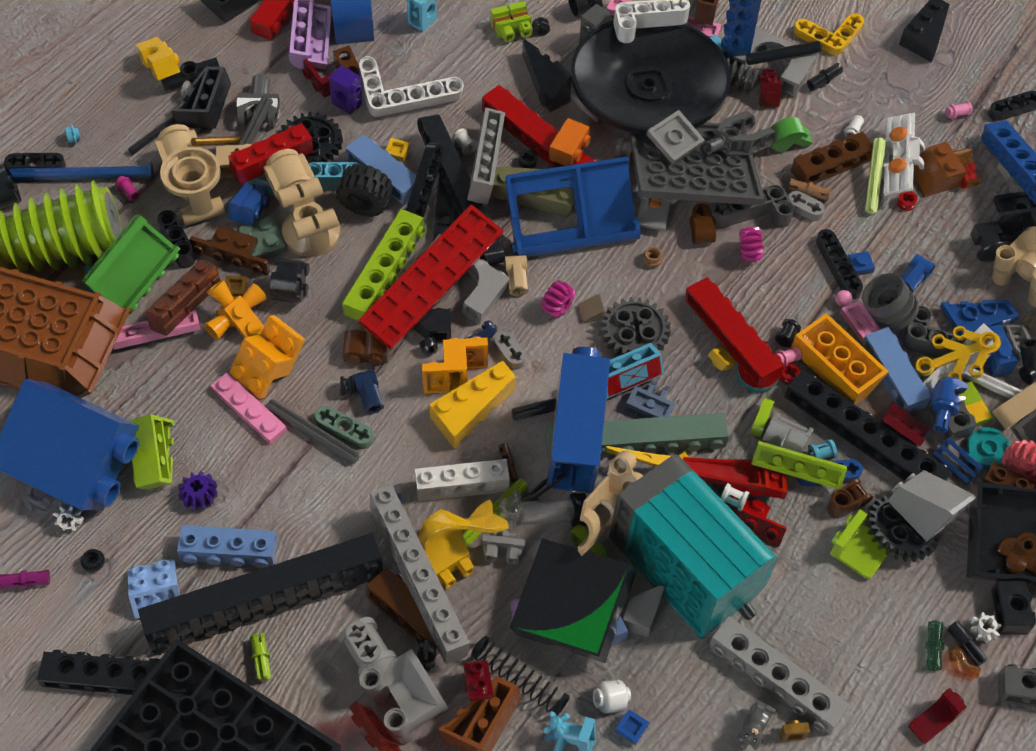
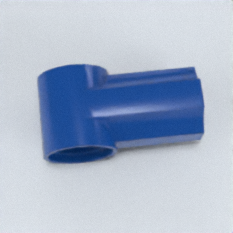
M919 254L913 257L907 270L901 276L912 293L923 280H927L934 270L935 264Z

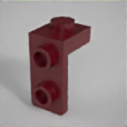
M307 59L303 60L304 68L302 72L305 78L311 80L315 91L320 92L324 98L330 96L329 76L332 74L321 78Z
M764 69L758 75L761 84L759 105L779 107L782 83L777 72Z
M488 660L463 663L466 692H468L469 701L492 699L494 694Z
M949 688L942 693L937 702L910 722L908 728L923 744H926L959 718L967 706L964 704L963 698Z

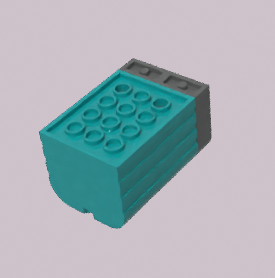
M679 455L669 457L618 494L609 539L654 588L659 585L664 586L662 595L664 599L701 639H704L724 623L729 616L731 617L739 611L745 603L755 598L768 583L771 576L770 571L774 569L778 557Z

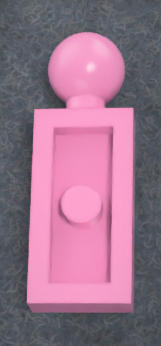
M841 290L836 294V303L843 307L840 314L861 343L866 334L881 330L860 300L852 303V295L849 291Z

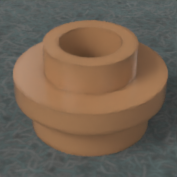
M649 247L643 253V262L650 267H657L663 262V253L657 247Z

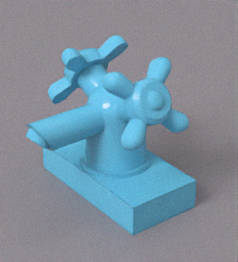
M552 711L549 713L551 718L549 726L545 727L543 732L545 734L550 733L544 737L545 741H557L553 751H564L567 743L576 745L579 751H592L596 740L595 719L585 717L583 725L580 726L564 722L570 717L568 713H564L561 717L556 716Z

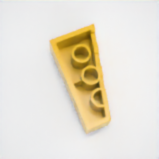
M501 361L429 404L430 419L451 446L456 449L460 442L466 436L468 437L474 431V428L481 421L483 422L488 417V414L515 390L516 376L504 361Z

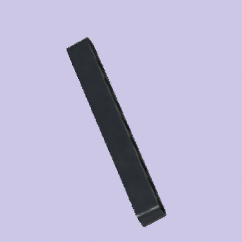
M434 114L418 118L417 126L425 146L430 142L443 146L444 153L438 174L458 217L471 204L487 216L482 203L467 200L471 180L440 115ZM499 239L479 259L485 260L489 265L503 263L505 261V254Z

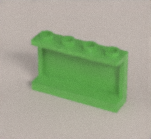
M136 214L83 277L81 282L93 292L101 293L102 297L122 308L130 307L129 314H131L137 308L138 300L141 297H145L151 291L152 283L155 280L158 281L164 275L165 267L169 263L172 264L178 258L180 248L173 245L149 225L145 218Z

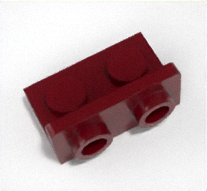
M895 403L889 407L880 420L917 447L923 444L925 441L924 437L930 430L928 426Z

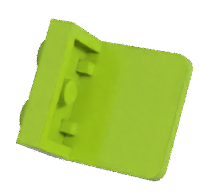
M859 510L855 516L851 514L843 525L846 527L843 533L838 531L832 539L831 543L834 546L830 555L864 578L871 579L888 556L886 555L887 549H878L880 543L871 541L874 535L868 534L869 528L863 525L868 514Z

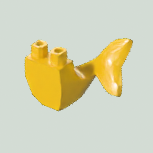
M487 500L478 506L467 519L446 510H438L421 524L422 528L419 530L417 537L442 587L447 590L456 583L452 573L459 570L463 577H468L474 572V566L464 541L463 530L496 533L508 529L509 524L504 518L493 514L492 502Z

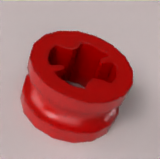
M912 191L900 193L897 200L898 207L904 211L913 210L917 203V195Z
M788 363L786 367H783L780 380L784 384L790 385L801 372L800 368L796 364Z

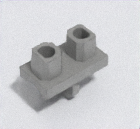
M508 529L503 530V532L493 533V535L483 534L482 551H484L485 561H497L499 552L507 553V563L518 565L521 555L524 556L525 539H517V533H510Z

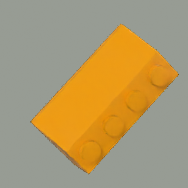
M827 313L796 334L791 349L798 347L801 350V360L828 386L833 387L843 397L852 400L855 405L865 399L889 372Z

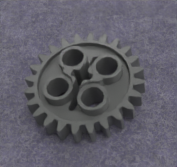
M630 297L629 302L622 298L621 305L614 302L613 308L608 307L607 313L603 314L600 334L603 335V342H608L607 349L614 348V355L619 352L623 355L649 343H652L657 350L663 351L665 344H668L671 333V323L667 322L668 315H663V308L656 309L657 303H654L652 306L649 305V299L643 303L641 297L638 298L637 302L632 297ZM632 313L635 314V318H636L635 325H636V331L638 332V337H637V338H638L639 344L636 343V339H635L636 332H635V326L633 325V320H634V319H633Z

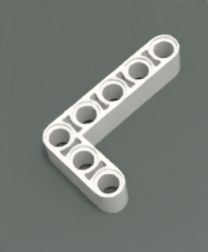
M365 56L359 62V76L368 111L375 117L459 100L463 93L464 85L458 77L384 91L376 60L373 57ZM368 66L372 68V70L366 71L363 69L364 67ZM374 84L377 88L371 89L368 86ZM451 87H456V88H458L459 90H458V91H452V90H450V88H451ZM438 91L440 94L432 95L430 92ZM412 95H419L420 98H419V99H413L411 96H412ZM393 99H400L401 102H400V103H394L392 100H393ZM378 102L382 104V106L375 107L372 104Z

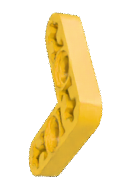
M850 14L834 33L809 20L799 19L795 23L794 34L806 42L820 41L821 50L837 56L844 52L862 30L864 18L860 14ZM842 32H846V33H848L850 36L845 37V36L841 35V33H842ZM815 35H821L824 39H817Z

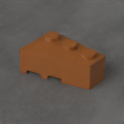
M495 676L491 680L494 697L492 699L471 701L465 708L459 709L452 720L446 725L443 724L438 729L442 740L463 751H492L521 700L518 686Z

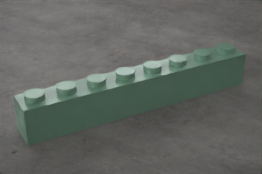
M725 413L604 421L601 457L605 458L614 455L604 452L606 446L646 453L662 451L673 453L678 450L697 451L705 448L721 449L726 447L729 437ZM546 425L545 430L548 460L550 458L553 425Z

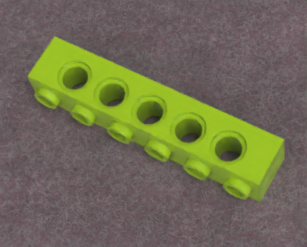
M400 209L343 301V313L345 316L359 321L368 309L388 290L390 285L396 282L397 273L405 267L408 255L414 252L417 240L421 239L425 233L426 228L424 227L423 217Z

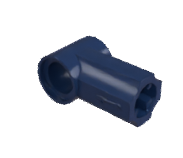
M374 369L353 374L352 379L355 390L360 395L365 413H370L371 415L379 413L384 408V404L378 390L379 385Z

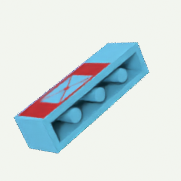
M652 343L610 360L606 399L664 375L662 356Z

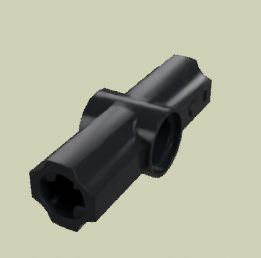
M217 58L199 63L193 61L184 62L180 66L179 73L161 79L164 90L168 91L181 87L185 81H190L192 84L206 66L220 67Z

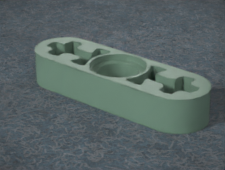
M322 406L316 410L315 419L320 428L361 449L368 448L373 444L374 436L370 427L329 406ZM327 414L329 415L330 419L325 418L324 420H322L321 416L326 417ZM342 423H348L351 426L348 431H340L338 427ZM365 434H367L368 439L363 438L362 440H360L359 435L364 436Z

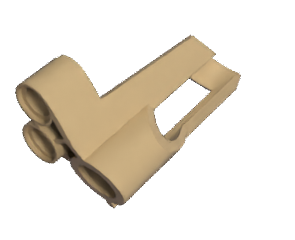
M622 451L611 460L606 478L584 500L580 521L587 524L589 536L578 546V552L581 556L611 528L618 494L630 486L628 481L634 483L643 477L642 474L633 472L637 460L630 451ZM619 460L625 462L627 468L623 467Z

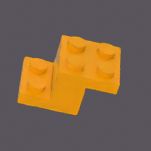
M271 315L268 317L261 334L243 339L229 374L257 398H265L274 379L290 375L306 339L278 317Z
M472 337L469 339L451 338L443 340L444 363L429 362L428 364H422L423 394L449 393L467 382V369L488 368V338Z

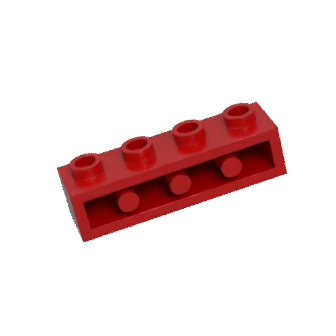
M303 123L291 126L281 133L273 134L265 140L255 142L247 148L237 150L228 155L230 171L239 185L265 174L263 166H266L270 156L280 150L293 149L297 151L298 155L303 153L304 156L312 153V137Z

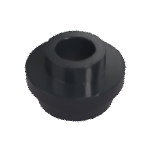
M96 549L85 551L81 557V566L87 572H97L105 564L103 553ZM97 559V562L90 564L91 560Z

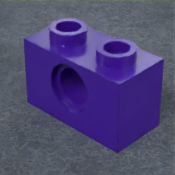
M341 65L329 76L331 101L333 105L351 115L363 103L361 80L358 74Z

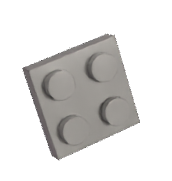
M679 110L650 128L646 133L671 164H674L701 146L705 141Z

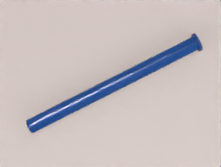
M149 164V166L10 169L13 181L118 179L121 176L149 178L150 180L154 178L152 164Z

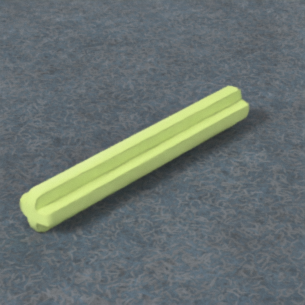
M875 138L873 142L865 212H868V214L876 213L878 208L886 144L883 138Z

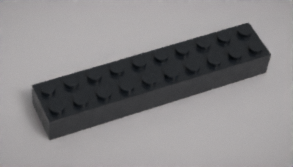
M373 533L142 607L138 609L144 635L153 653L166 652L176 639L186 645L191 644L195 639L204 636L212 637L218 634L219 631L228 628L236 629L243 623L260 621L267 615L284 613L291 607L297 605L305 606L310 604L312 600L329 598L336 592L342 590L350 591L360 584L370 583L383 571L382 557Z

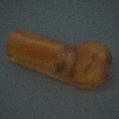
M953 647L949 653V660L957 673L978 678L981 668L969 664L963 650L959 647Z

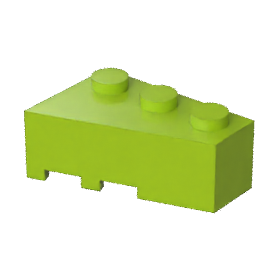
M152 414L129 420L139 425L135 437L139 439V447L136 455L131 460L134 470L133 481L136 488L150 490L172 484L173 458L169 457V448L174 445V439L170 438V428L174 427V420Z

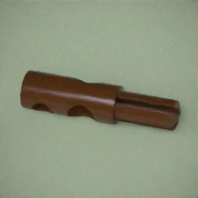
M508 443L500 444L498 448L502 459L508 460L507 466L511 482H516L519 478Z

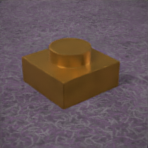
M226 276L225 282L232 296L242 297L248 286L247 276Z
M799 720L788 721L779 732L781 742L806 740L810 730L808 722L800 723Z

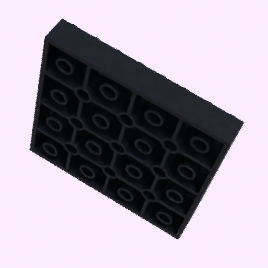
M176 639L90 751H341V745L182 641ZM182 672L189 673L187 677L183 679L177 678V676ZM173 678L177 687L185 688V693L168 692L157 683H167Z

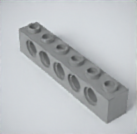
M485 108L467 200L488 205L494 183L505 112Z
M730 616L711 639L709 646L712 647L716 655L728 659L732 662L735 669L747 673L752 677L754 683L760 687H766L777 700L786 702L797 715L805 716L821 732H826L830 735L850 707L848 702ZM739 644L743 650H735L732 645ZM757 658L761 660L763 665L754 664L752 659ZM772 674H780L783 680H776ZM792 688L800 689L803 695L795 694ZM813 703L821 704L824 710L815 709Z

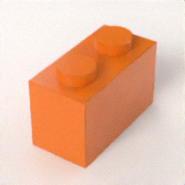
M567 118L550 145L549 159L564 166L573 165L575 161L578 162L583 148H587L590 143V127Z

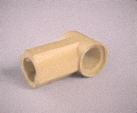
M526 255L505 256V272L510 278L509 294L515 297H522L528 293L526 277L527 257Z

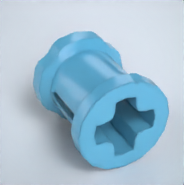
M828 439L825 443L818 445L810 444L808 445V454L820 459L837 458L836 445L832 439Z

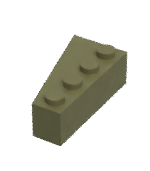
M496 167L490 197L508 202L505 175L543 169ZM569 186L519 194L516 199L518 205L568 218L573 207L574 194L573 188Z

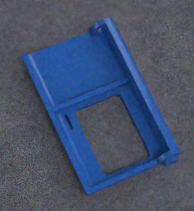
M629 156L505 175L514 240L511 243L512 255L532 257L640 239V225L638 219L635 218L628 166ZM569 186L573 188L577 215L576 227L523 235L521 233L516 199L519 194Z

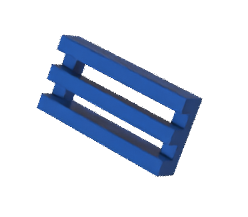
M950 437L933 453L966 484H969L984 469L982 465ZM949 445L954 447L977 469L973 471L947 447ZM943 451L946 452L954 461H956L963 469H965L970 474V476L967 477L966 475H964L941 453Z

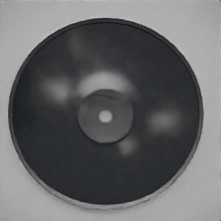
M611 20L589 32L581 40L574 52L571 76L577 97L586 109L598 119L626 132L646 135L650 128L678 110L694 128H697L718 113L728 95L730 69L723 52L706 34L686 23L683 25L636 28L634 40L631 43H622L616 36L614 20Z

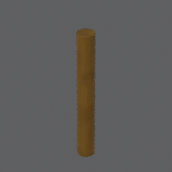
M242 136L192 138L191 145L239 144Z

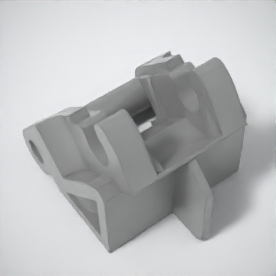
M777 412L771 419L762 441L802 453L814 429L803 427L782 417Z

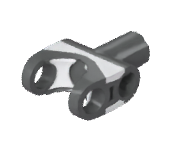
M256 74L252 77L251 93H238L237 115L239 127H245L248 124L263 95L273 100L265 118L268 120L269 127H276L279 117L280 98L279 94H269L270 79L264 74Z

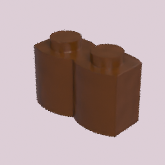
M345 331L342 353L345 362L351 365L367 362L374 366L388 363L389 348L369 331Z

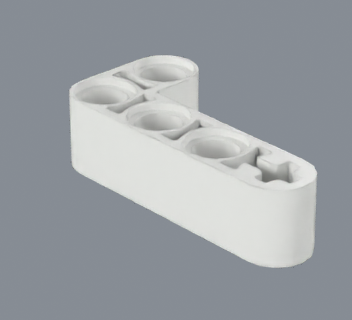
M648 0L619 3L615 7L613 21L616 36L622 43H631L635 38L636 28L683 25L688 21L690 2L688 0Z

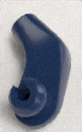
M490 320L485 321L482 324L483 330L464 339L481 337L488 338L489 341L496 334L497 326L493 325V322Z

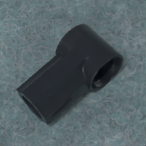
M1035 338L1025 339L1020 342L1023 367L1019 369V375L1028 385L1036 382Z

